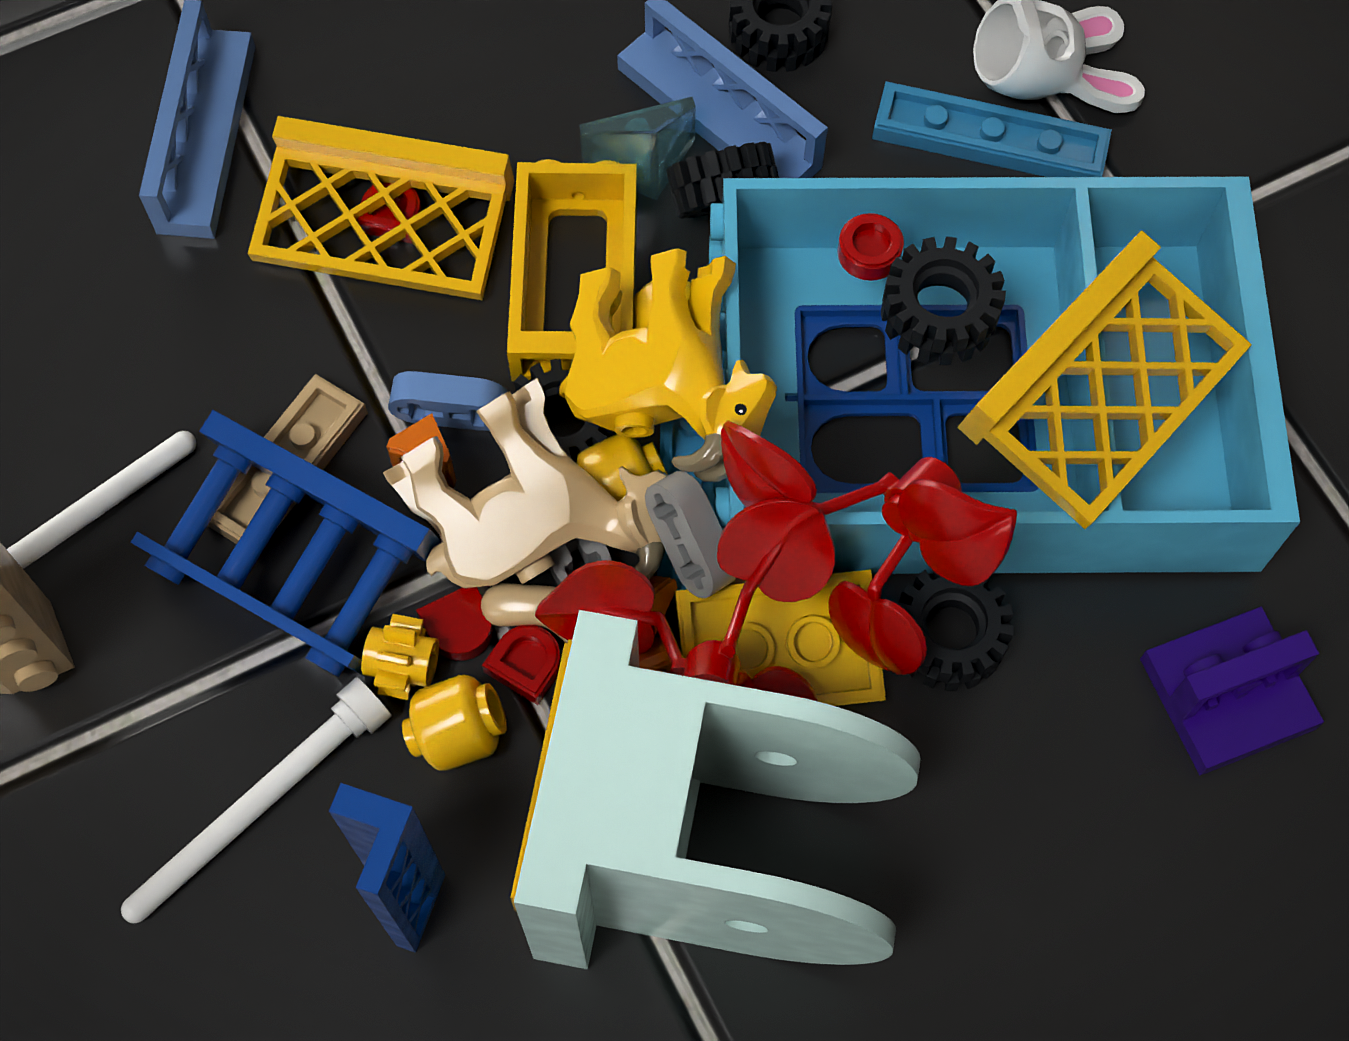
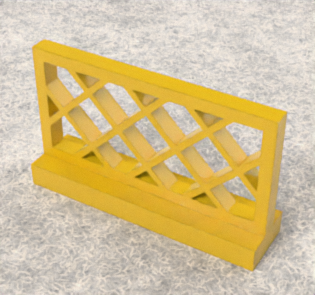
M277 116L272 135L277 147L248 250V255L252 261L483 300L505 202L510 201L515 182L508 154ZM289 167L312 170L321 182L291 200L283 188ZM324 173H329V174H334V175H332L331 177L327 178ZM355 178L370 180L378 193L349 210L336 190ZM381 182L390 183L391 185L384 188ZM410 188L427 190L435 203L407 220L393 199ZM439 192L447 193L448 195L442 198ZM329 194L342 212V215L313 232L300 212ZM469 197L490 201L487 216L466 230L451 211V208ZM280 198H282L285 205L278 209ZM386 204L400 222V225L371 242L356 220L367 212L370 214ZM444 214L458 235L429 252L415 231ZM293 216L307 235V237L287 249L268 246L272 229ZM351 226L364 247L345 259L330 257L322 243ZM406 234H408L422 257L403 269L388 267L379 253L405 238ZM482 235L478 249L473 240ZM466 246L476 260L471 281L446 277L437 263ZM316 248V250L318 251L319 254H313V253H307V252H309L310 250ZM373 258L374 261L376 262V264L365 263V262L368 261L369 259ZM428 268H431L434 274H428L423 272Z
M1142 230L990 389L957 427L976 445L983 438L987 440L1084 529L1097 519L1252 345L1153 257L1161 247ZM1147 282L1168 299L1170 318H1141L1138 291ZM1125 307L1126 318H1114ZM1100 332H1128L1131 362L1101 361L1098 334ZM1143 332H1172L1176 362H1146ZM1188 333H1206L1226 352L1216 363L1191 362ZM1085 349L1086 361H1074ZM1060 375H1088L1091 406H1060L1057 378ZM1102 375H1133L1136 406H1106ZM1148 376H1177L1180 393L1179 405L1151 406ZM1193 376H1204L1194 387ZM1045 392L1046 406L1033 405ZM1019 419H1047L1050 451H1029L1008 431ZM1061 419H1093L1096 451H1065ZM1107 419L1138 420L1141 447L1137 451H1111ZM1153 420H1164L1154 431ZM1045 464H1052V471ZM1066 464L1098 465L1100 493L1090 504L1068 486ZM1112 464H1125L1113 477Z

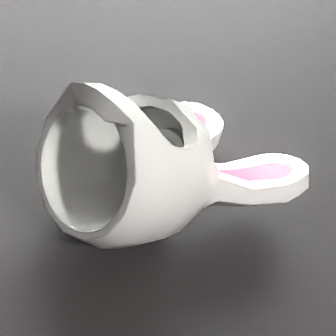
M997 0L985 13L977 29L973 48L975 70L989 89L1016 99L1039 100L1058 93H1071L1090 105L1113 113L1135 111L1141 105L1145 95V88L1136 77L1124 72L1097 69L1083 64L1087 54L1107 51L1123 36V20L1118 12L1109 7L1095 6L1070 13L1060 6L1042 0Z

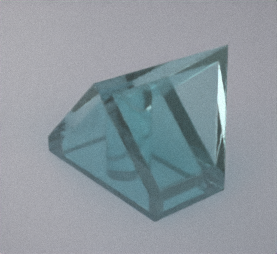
M693 97L580 124L581 158L583 163L611 160L620 164H637V192L657 200L669 181L666 169L682 161L695 140L696 105Z

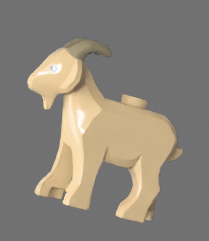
M538 378L513 394L510 391L504 393L476 411L504 453L511 474L484 488L471 499L448 486L442 473L443 446L437 436L432 437L401 456L402 462L383 472L386 480L398 492L411 512L427 520L441 538L442 542L431 549L426 559L427 572L431 576L436 572H441L451 582L465 589L494 586L514 574L517 575L521 584H524L555 565L549 553L565 543L578 538L636 553L639 556V562L634 568L649 580L660 568L665 548L649 516L645 504V493L648 487L668 475L660 470L638 476L621 466L618 469L620 479L626 488V495L617 501L561 448L544 414L546 397Z

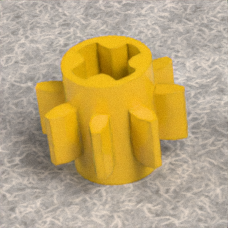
M392 614L390 626L385 625L384 628L373 626L370 629L363 649L361 670L363 675L375 677L374 686L378 687V695L409 700L412 687L416 688L417 685L427 687L431 685L438 662L439 640L426 637L427 631L423 628L424 619Z

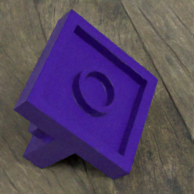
M1262 607L1146 650L1140 658L1199 776L1312 732L1324 723L1299 676L1320 654L1307 630L1283 639L1279 631L1273 629Z

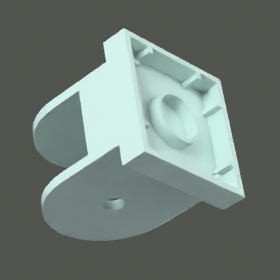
M579 610L514 899V905L533 958L588 970L596 926L743 954L797 962L864 964L889 958L893 953L896 926L889 917L877 909L853 898L817 886L773 875L686 859L700 782L806 801L832 803L882 801L902 796L916 786L921 759L917 748L907 738L892 728L861 714L827 703L639 668L637 620Z

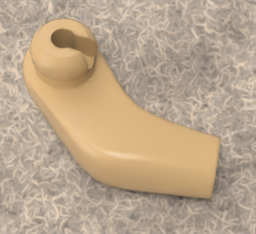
M499 583L490 587L484 593L481 600L482 614L492 625L498 627L536 625L549 629L535 617V613L539 603L556 587ZM556 634V635H557L558 637H560L565 643H568V640H566V639H564L563 637H561V636H559L558 634Z

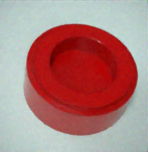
M868 213L853 217L843 226L840 232L837 249L839 262L850 275L858 279L869 281L883 279L889 275L895 258L901 259L904 246L903 235L899 227L885 216Z

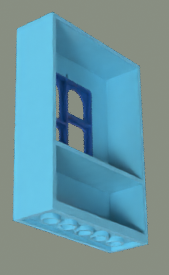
M1249 177L723 178L722 203H711L709 264L713 259L726 256L736 263L732 283L722 297L719 333L725 385L731 380L733 368L737 360H744L751 374H765L773 379L777 386L776 397L768 411L760 437L787 452L808 472L817 489L813 502L822 503L871 485L835 481L823 474L815 464L811 451L812 439L819 428L832 419L846 416L913 417L920 425L922 458H937L948 465L945 426L947 419L952 416H967L975 405L989 392L920 391L913 385L910 351L906 355L898 349L900 335L891 340L885 332L887 320L882 321L881 318L882 299L887 277L872 281L858 279L850 275L842 267L838 259L837 249L843 226L853 217L873 213L889 218L901 230L904 239L901 260L904 249L911 244H914L920 252L923 239L935 237L937 248H943L946 236L957 238L955 249L960 251L965 250L968 242L979 246L976 255L978 261L986 254H989L995 260L992 273L1002 272L1005 280L1002 290L1006 291L1005 302L997 327L1006 329L1010 334L1013 365L1141 230L1161 247L1153 257L1252 344L1097 519L1086 529L1081 527L1023 473L1022 478L1014 483H961L962 492L986 504L1017 511L1016 525L1010 547L1004 560L994 573L1261 572L1300 523ZM1147 282L1138 291L1141 318H1170L1168 299ZM930 286L923 288L918 294L919 304L930 313L938 316H958L967 309L966 299L959 292L949 287ZM1125 307L1114 318H1126ZM842 327L877 328L884 335L887 385L881 391L846 392L831 389L819 382L811 372L807 359L809 347L819 335L831 329ZM1100 332L1098 334L1101 361L1131 362L1128 332ZM1143 332L1146 362H1176L1172 332ZM1188 333L1191 362L1216 363L1226 352L1206 333ZM1085 349L1074 361H1086ZM1060 375L1057 378L1060 406H1091L1088 375ZM1102 375L1106 406H1136L1133 375ZM1148 376L1151 406L1179 405L1180 393L1177 376ZM1193 376L1194 387L1204 376ZM1045 392L1033 405L1046 406ZM1019 419L1017 421L1020 443L1029 451H1050L1047 419ZM1061 419L1065 451H1096L1093 419ZM1107 419L1111 451H1137L1141 447L1138 420ZM1153 420L1154 431L1164 420ZM1045 464L1052 471V464ZM1066 464L1068 486L1090 504L1100 493L1098 465ZM1112 464L1113 477L1125 464ZM728 478L720 482H713L715 515L722 530L737 513L746 508L736 496ZM881 494L825 515L835 545V565L832 574L870 569L871 574H876L902 536L895 532L883 518L882 506L885 503V495ZM913 541L892 574H919L924 570L927 573H934L921 554L920 542Z

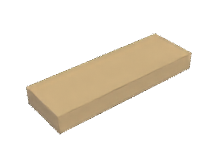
M315 374L264 438L323 470L368 412L365 403ZM251 466L247 475L240 473L208 526L237 544L270 490L265 485L270 475ZM293 502V503L291 504V506L289 507V509H288V511L286 512L285 516L283 517L282 521H283V520L285 519V517L289 514V512L293 509V507L296 505V503Z

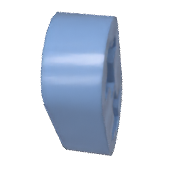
M406 371L394 376L388 410L398 419L410 423H416L432 413L437 426L490 431L476 411L508 391L502 385L487 379Z

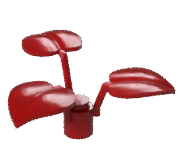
M727 420L723 424L721 429V446L726 474L736 496L745 507L774 498H793L807 503H815L813 500L817 492L816 485L797 460L778 446L736 423ZM933 457L920 459L900 479L888 472L876 483L822 503H815L824 510L825 515L878 495H885V503L882 506L883 518L895 532L902 536L871 580L867 592L851 582L842 581L831 592L828 604L834 628L847 646L867 662L881 669L892 671L896 675H906L915 672L924 663L927 652L923 631L914 618L898 604L887 599H881L884 584L913 541L920 542V550L925 562L938 575L962 586H974L987 580L1002 563L1010 547L1016 525V510L986 504L962 492L961 483L955 472L946 463Z
M774 498L757 502L737 513L726 524L721 533L717 548V562L724 572L738 579L746 580L741 589L725 639L722 642L718 640L705 641L692 648L686 658H683L665 615L658 611H651L655 599V591L651 582L635 568L621 562L610 560L595 561L574 570L539 603L535 617L550 630L566 640L573 639L579 610L637 620L639 655L646 653L652 647L655 637V626L671 661V674L818 701L815 691L809 682L800 674L786 667L771 666L765 668L751 679L746 672L740 671L741 663L736 654V646L756 589L759 587L766 596L781 602H797L811 598L822 590L832 575L835 565V545L824 510L812 502L807 503L793 498Z

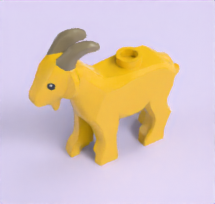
M676 248L651 255L652 304L648 328L621 331L616 335L613 329L612 316L617 311L623 292L620 291V272L611 267H606L580 274L579 295L570 321V328L576 339V352L568 376L563 380L559 388L560 396L566 399L574 416L580 420L614 431L618 435L631 438L650 436L654 433V425L685 418L705 442L700 449L690 455L674 457L672 459L674 467L680 471L694 472L695 476L704 482H720L728 478L721 446V429L723 424L729 420L760 436L768 411L777 392V386L770 376L751 374L744 360H737L735 362L731 380L725 385L719 333L722 297L732 283L736 263L728 257L722 256L713 259L709 265L698 268L697 278L691 279L690 296L687 302L685 288L690 275V271L685 268L687 251Z

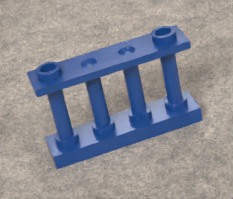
M212 410L199 432L218 446L212 455L218 460L164 546L139 532H136L130 543L151 554L144 566L179 585L186 574L312 646L305 658L337 677H340L345 667L363 675L361 670L362 660L347 652L399 563L407 564L412 555L426 562L431 549L442 541L422 524ZM251 466L270 475L265 484L270 490L216 577L188 561L187 558L240 473L247 475ZM304 495L324 505L318 514L324 519L271 607L242 592L240 588L291 504L294 502L299 505ZM360 525L378 535L373 543V546L378 549L325 638L293 621L345 533L353 534L356 527Z

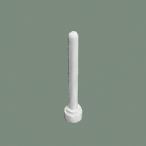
M188 431L175 433L13 544L7 551L23 569L191 454L196 448L194 435Z
M358 677L354 678L336 695L340 701L331 708L334 715L132 893L121 906L123 918L129 923L142 922L351 734L358 738L366 730L371 734L376 731L392 715L375 694Z

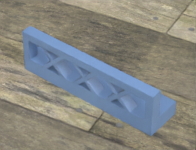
M184 0L139 197L156 234L215 239L256 46L251 32L212 30L202 0Z
M647 0L645 2V32L617 55L619 71L718 151L724 150L729 146L736 145V147L751 142H754V144L759 142L771 143L779 178H812L823 167L827 126L668 1ZM796 130H797L800 134H802V135L806 138V140H805L803 137H801V136L796 132Z

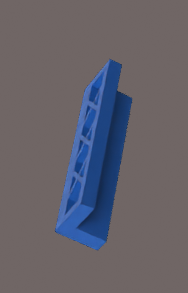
M340 783L329 813L364 865L356 889L395 945L416 953L446 875L412 806Z

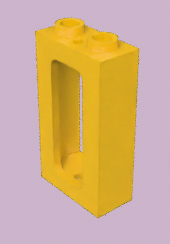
M551 159L540 160L535 163L517 162L507 342L511 381H515L520 374L530 380V367L540 363L544 373L551 371L550 360L561 359L562 370H570L571 361L574 359L576 352V339L572 331H544L549 223L556 216H599L605 219L607 222L606 267H611L620 272V291L623 292L621 303L612 316L614 333L616 335L621 331L633 329L637 232V164H620L611 160H603L596 163H561Z

